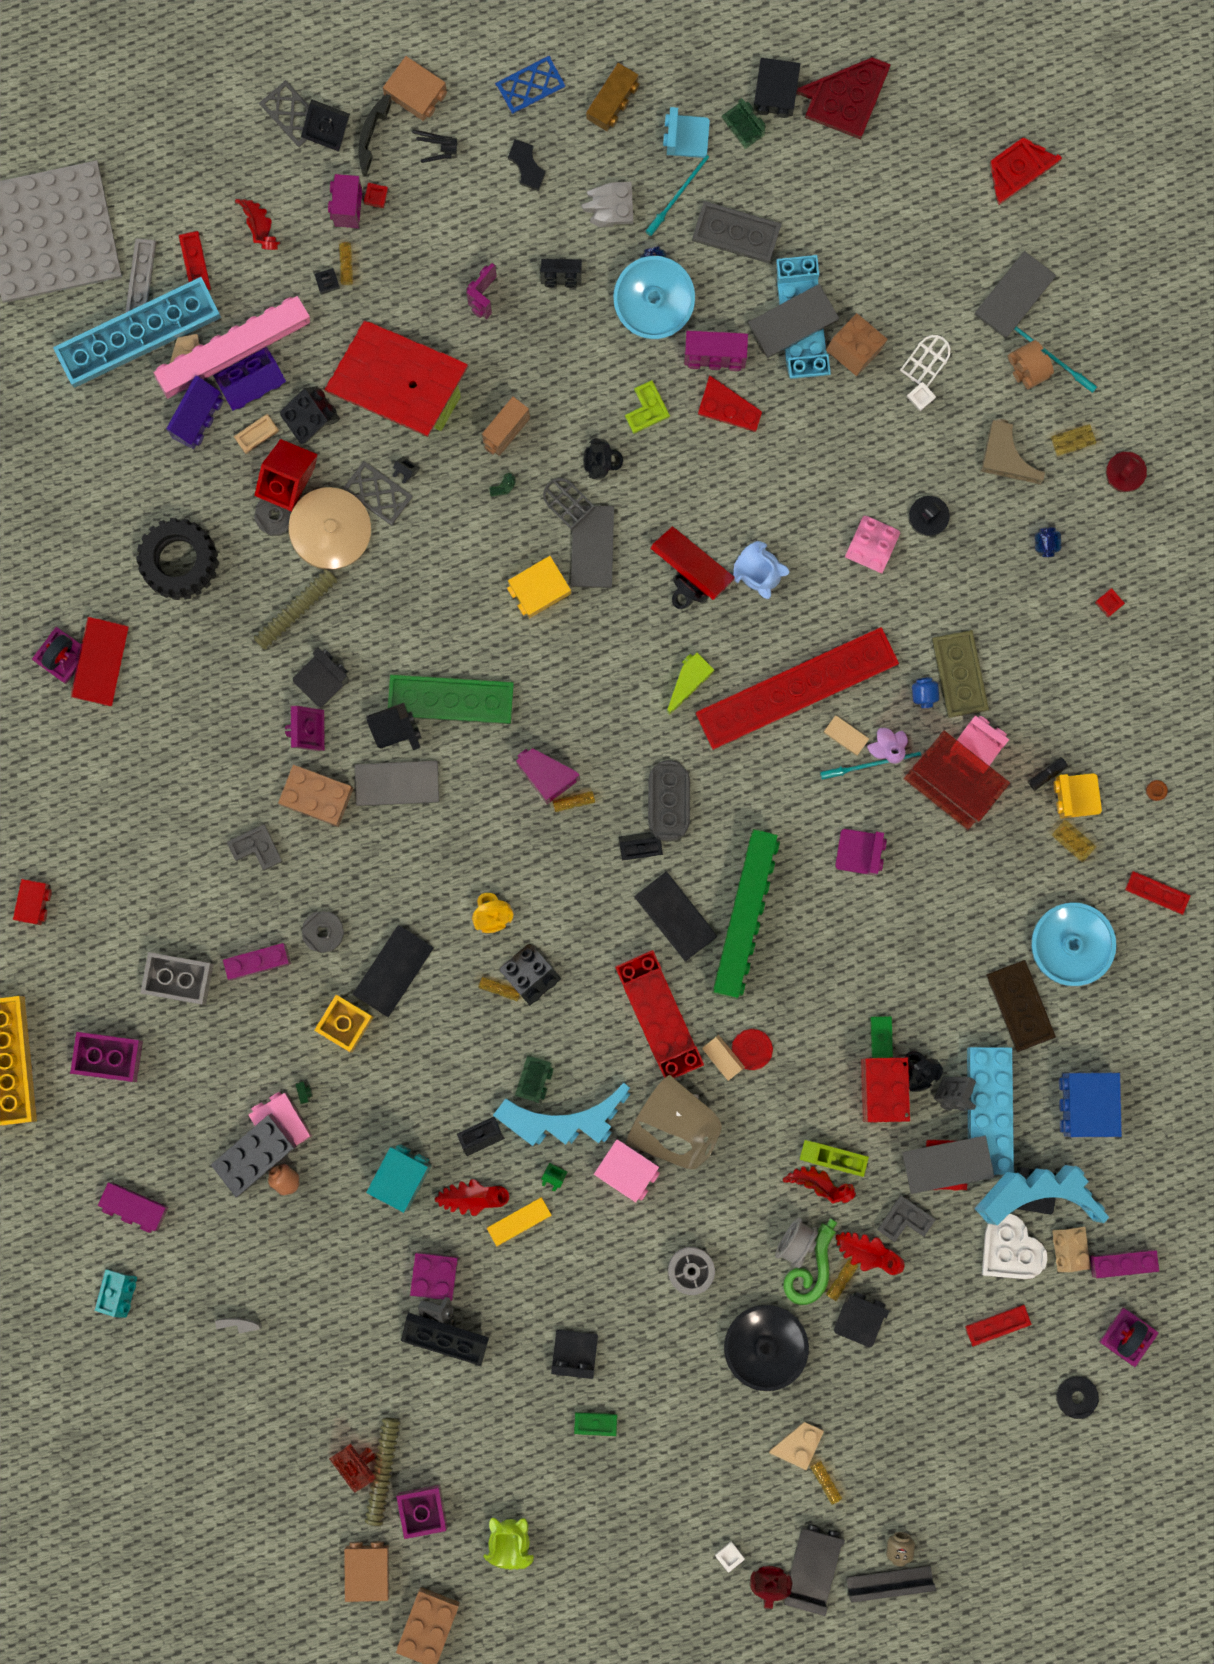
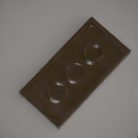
M1026 960L986 974L1016 1052L1056 1038Z

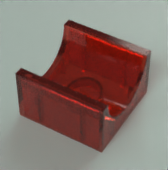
M945 730L932 742L903 778V780L967 831L975 822L979 823L1010 784L1008 780Z

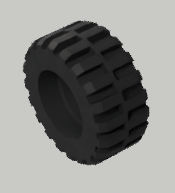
M170 518V522L162 520L156 528L154 526L149 528L150 533L148 535L144 534L142 536L143 543L142 545L138 544L137 551L139 555L136 556L137 563L139 564L138 570L145 582L165 598L171 597L173 600H179L182 597L185 600L191 599V595L196 594L198 596L202 593L201 590L204 587L207 589L211 585L209 583L211 578L215 579L217 574L215 569L219 565L217 549L208 533L195 522L191 523L188 519L183 518L181 521H178L177 518ZM177 541L189 543L193 546L197 555L193 568L183 576L170 577L166 575L159 565V558L163 549Z

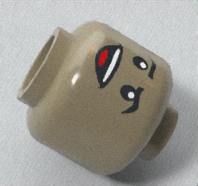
M896 1532L890 1536L887 1542V1558L896 1566H905V1564L913 1561L915 1542L911 1536L904 1532Z

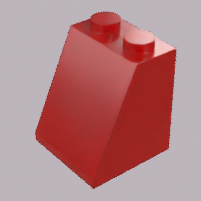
M280 439L261 464L254 496L292 512L315 469L318 454Z

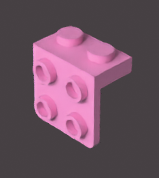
M863 516L845 557L879 573H883L898 540L900 531L873 518Z
M974 716L950 749V753L978 774L986 772L1000 750L1009 741L1004 731L999 728H992L989 725L990 722L982 716H979V718Z

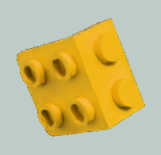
M1064 774L1055 778L1054 791L1058 795L1056 807L1061 819L1098 815L1102 812L1098 777L1096 774L1075 776Z

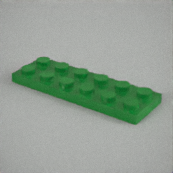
M390 675L388 708L405 703L407 711H412L414 718L511 724L514 682Z

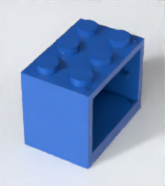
M1063 1073L1062 1078H1059V1090H1063V1099L1059 1100V1109L1063 1111V1120H1060V1132H1064V1137H1122L1120 1073Z

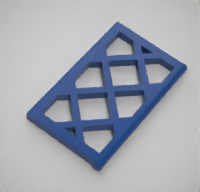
M550 56L495 83L512 114L566 87ZM548 62L550 66L548 73L537 70L540 64ZM527 71L533 72L530 82L518 79L519 75ZM536 73L547 76L544 86L533 84ZM550 77L558 80L560 85L552 89L547 88ZM509 80L514 81L511 92L504 90L501 84ZM517 83L528 85L525 96L514 93ZM531 87L542 90V94L534 98L528 97ZM512 97L521 98L524 101L521 105L514 108L511 104Z

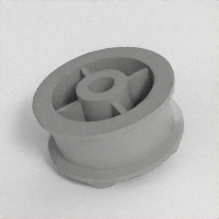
M800 1217L797 1218L781 1239L775 1257L777 1259L782 1257L787 1260L792 1268H800L807 1252L811 1253L817 1244L814 1241L818 1235L817 1228H810L802 1223Z
M686 1247L677 1251L670 1259L668 1275L672 1285L679 1292L687 1295H697L706 1291L712 1284L715 1276V1267L712 1259L705 1251L696 1247ZM690 1267L695 1268V1273L692 1275L688 1274Z

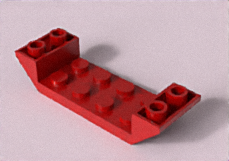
M649 951L616 966L615 969L663 1077L666 1078L671 1075L675 1079L704 1066L654 951Z

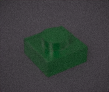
M306 1082L296 1083L300 1104L311 1102L310 1097H313L311 1086L306 1085Z

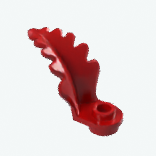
M236 199L235 203L243 207V211L248 217L246 218V223L252 232L253 243L262 244L261 249L278 250L280 241H276V237L268 236L272 220L265 217L267 210L259 209L260 204L254 203L253 200Z
M805 1166L801 1167V1171L794 1169L793 1173L790 1172L783 1178L784 1183L796 1182L798 1185L804 1184V1187L807 1189H814L818 1196L827 1198L832 1204L840 1201L847 1203L856 1195L855 1187L852 1184H842L837 1188L824 1170L818 1173L814 1166L809 1171H807Z
M471 1179L469 1186L461 1181L458 1189L453 1184L449 1186L450 1191L448 1188H443V1193L438 1192V1196L434 1199L439 1204V1207L444 1205V1210L449 1209L451 1206L450 1211L455 1212L459 1207L462 1215L469 1209L472 1216H477L484 1208H497L507 1204L509 1192L502 1186L484 1187L476 1179Z
M844 1232L836 1235V1245L840 1246L839 1252L845 1251L843 1254L844 1258L852 1256L851 1265L861 1262L860 1269L862 1271L878 1267L893 1276L903 1272L905 1267L904 1260L891 1249L885 1248L879 1238L876 1237L870 1242L866 1234H863L860 1240L855 1232L853 1236H851L850 1232H847L846 1235Z

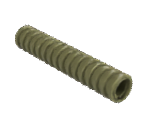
M324 569V573H320L319 578H315L313 583L310 582V586H306L305 591H301V595L295 597L296 600H291V604H287V608L282 609V613H278L277 618L273 617V621L271 623L268 622V626H264V630L262 632L259 631L258 636H253L254 640L263 649L267 650V646H271L272 641H276L278 636L281 637V633L286 632V628H290V624L295 623L297 618L300 619V615H304V611L306 609L309 610V606H313L314 601H319L318 598L320 596L323 597V593H327L328 588L333 587V583H338L336 577L328 569Z
M394 1418L382 1419V1432L379 1434L381 1438L378 1440L380 1445L377 1446L379 1452H376L378 1458L375 1459L377 1464L374 1465L376 1470L373 1472L374 1478L371 1480L373 1485L370 1486L372 1491L369 1492L371 1498L368 1499V1502L370 1504L367 1505V1518L364 1521L372 1526L383 1525L382 1518L385 1516L383 1514L386 1510L384 1505L387 1504L385 1498H388L386 1492L389 1491L387 1486L390 1485V1472L393 1470L391 1465L394 1464L392 1458H395L393 1452L396 1451L394 1446L397 1445L395 1440L398 1438L397 1432L400 1429L398 1425L401 1423L398 1419Z

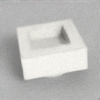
M922 382L907 395V398L921 412L936 396Z
M732 1541L715 1554L728 1573L745 1560Z

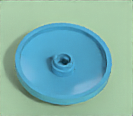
M646 256L635 260L623 270L615 285L614 306L616 313L623 325L640 337L660 339L673 335L687 323L694 309L695 290L689 274L680 264L667 257Z
M1065 903L1050 909L1037 922L1032 934L1031 949L1035 963L1049 979L1065 986H1082L1096 981L1110 968L1116 953V937L1110 922L1100 911L1082 903Z

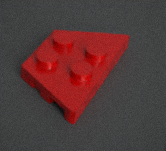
M1023 137L990 161V168L998 205H1001L1062 160V157L1045 151L1046 148L1034 145L1032 141Z

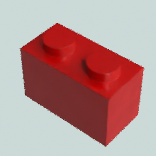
M21 879L13 920L41 926L42 921L45 922L47 918L45 906L46 901L51 899L52 890L49 889L50 885Z

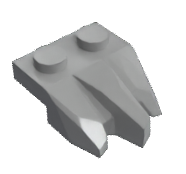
M631 182L608 183L587 191L588 197H591L593 201L582 204L581 207L584 212L594 213L590 219L592 224L598 227L633 224Z

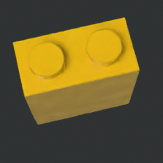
M551 556L508 580L509 587H507L509 594L512 598L516 597L520 603L517 605L523 616L527 614L529 619L571 594V589Z

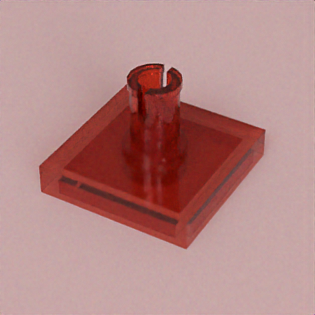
M349 1444L335 1453L329 1460L355 1493L376 1479L367 1466L368 1463L375 1459V1454L373 1453L366 1457L372 1452L370 1448H366L362 1453L358 1454L354 1447Z

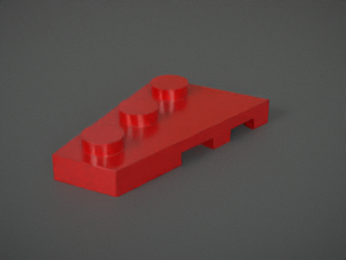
M709 375L698 415L756 432L762 411Z

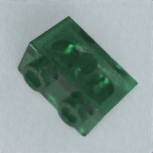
M741 98L738 100V104L723 114L721 118L744 149L765 136L766 125L760 117L757 118L751 104Z
M527 1055L515 1096L539 1103L540 1099L544 1100L548 1089L544 1085L546 1079L551 1080L554 1068L550 1067L551 1063Z

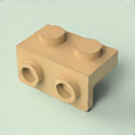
M1075 1227L1053 1230L1057 1271L1075 1272L1091 1269L1086 1228Z

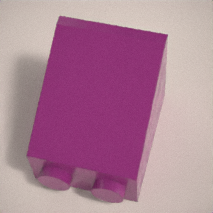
M533 748L529 751L525 749L517 755V766L546 804H549L580 780V775L576 771Z

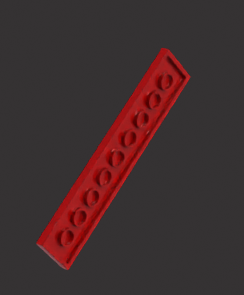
M882 627L699 710L695 712V715L713 751L899 665V662Z

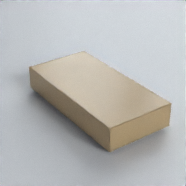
M266 414L235 435L234 438L245 454H247L275 435L279 430L269 415Z
M836 715L823 732L856 756H858L869 740L868 737Z
M719 1035L702 1048L728 1081L745 1068Z

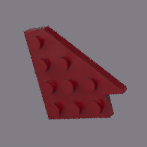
M872 57L799 87L796 94L811 99L805 118L861 140L891 64Z

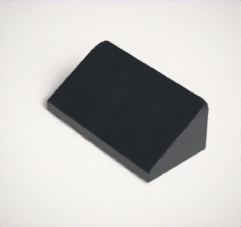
M651 832L619 836L622 861L663 855L661 840L656 838Z
M491 1117L457 1133L466 1156L505 1139L495 1117Z

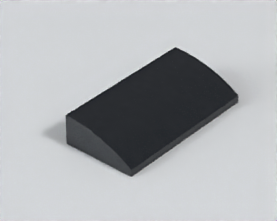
M398 925L352 995L389 1018L434 947Z

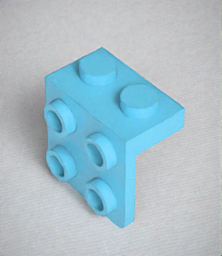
M670 107V114L665 116V127H669L668 134H664L663 146H667V155L705 158L707 156L710 120L705 117L678 115V108Z

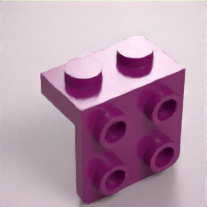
M494 263L484 266L479 273L480 277L476 282L473 280L466 289L468 305L472 307V312L479 318L483 316L485 319H488L492 314L491 301L482 294L497 277L496 265Z
M842 829L835 863L836 869L876 876L878 871H882L884 859H880L881 852L885 851L887 844L884 833L875 832L873 834Z

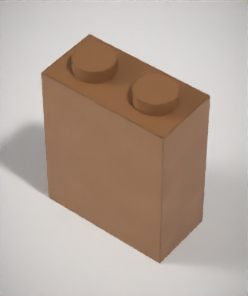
M407 56L404 57L383 86L384 95H391V100L422 121L426 117L430 118L435 111L434 106L438 101L441 102L447 94L446 82Z
M515 397L508 401L482 433L483 443L485 444L484 448L492 455L496 453L500 456L530 420L529 408Z
M381 1541L371 1542V1545L363 1546L362 1542H351L350 1546H346L344 1549L345 1602L388 1601L389 1545H384V1542Z

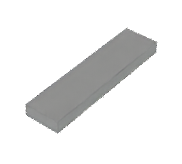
M135 239L125 313L148 302L156 240Z

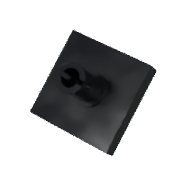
M312 99L309 104L301 138L339 152L350 114Z

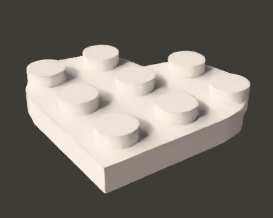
M1009 1214L998 1226L987 1224L984 1237L982 1275L1030 1279L1039 1275L1045 1269L1048 1260L1047 1251L1037 1239L1028 1237L1027 1227L1019 1217Z

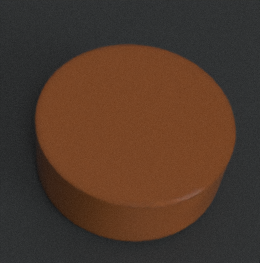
M1154 780L1146 787V794L1152 801L1164 799L1168 792L1166 784L1160 780Z

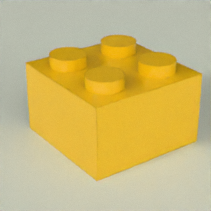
M335 995L314 1031L352 1053L374 1017L339 995Z

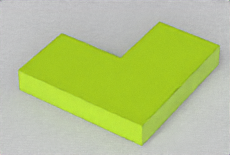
M653 380L634 388L642 407L625 415L633 434L670 417Z

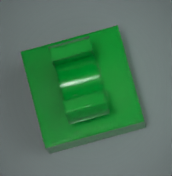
M549 1163L541 1178L543 1180L542 1186L545 1187L548 1182L554 1185L552 1191H556L557 1188L561 1187L568 1171Z

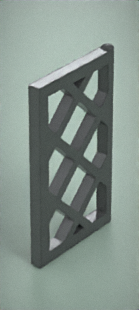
M285 80L265 97L259 105L290 139L300 147L307 139L302 138L298 141L295 138L293 130H303V127L293 126L294 116H306L309 105ZM287 87L292 92V97H280L281 90ZM269 100H277L276 111H271L265 104ZM280 100L292 101L291 112L279 111ZM295 101H300L304 105L306 113L294 112ZM279 115H291L290 126H285L279 120Z
M365 461L362 462L347 484L342 488V490L357 497L364 507L391 526L394 525L395 520L413 497ZM364 467L373 472V477L361 479V471ZM382 479L387 482L391 490L379 491L377 480ZM374 481L376 492L364 494L362 482ZM359 483L361 494L355 495L348 490L352 484ZM394 492H400L407 498L403 503L396 504ZM391 493L393 504L381 506L379 495ZM376 495L378 507H372L366 503L364 497ZM394 508L393 517L389 519L384 516L382 509Z

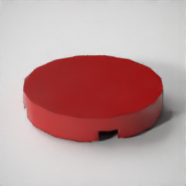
M757 1029L743 1030L735 1037L732 1042L731 1051L744 1065V1069L757 1070L768 1064L772 1057L773 1046L767 1034Z

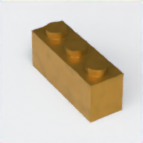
M617 63L587 110L586 119L605 131H608L610 126L613 128L618 121V113L620 110L624 111L629 103L628 97L631 93L635 94L639 88V75Z

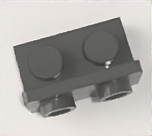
M943 1077L934 1100L939 1102L940 1106L948 1111H952V1109L960 1111L975 1110L976 1105L969 1101V1098L973 1093L976 1081L971 1077Z
M445 1297L441 1306L433 1302L421 1300L418 1306L420 1316L456 1326L450 1298Z

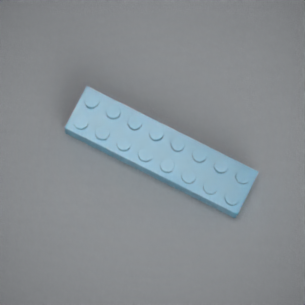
M202 277L71 338L53 347L71 385L75 388L166 345L178 337L187 335L220 319L221 316Z

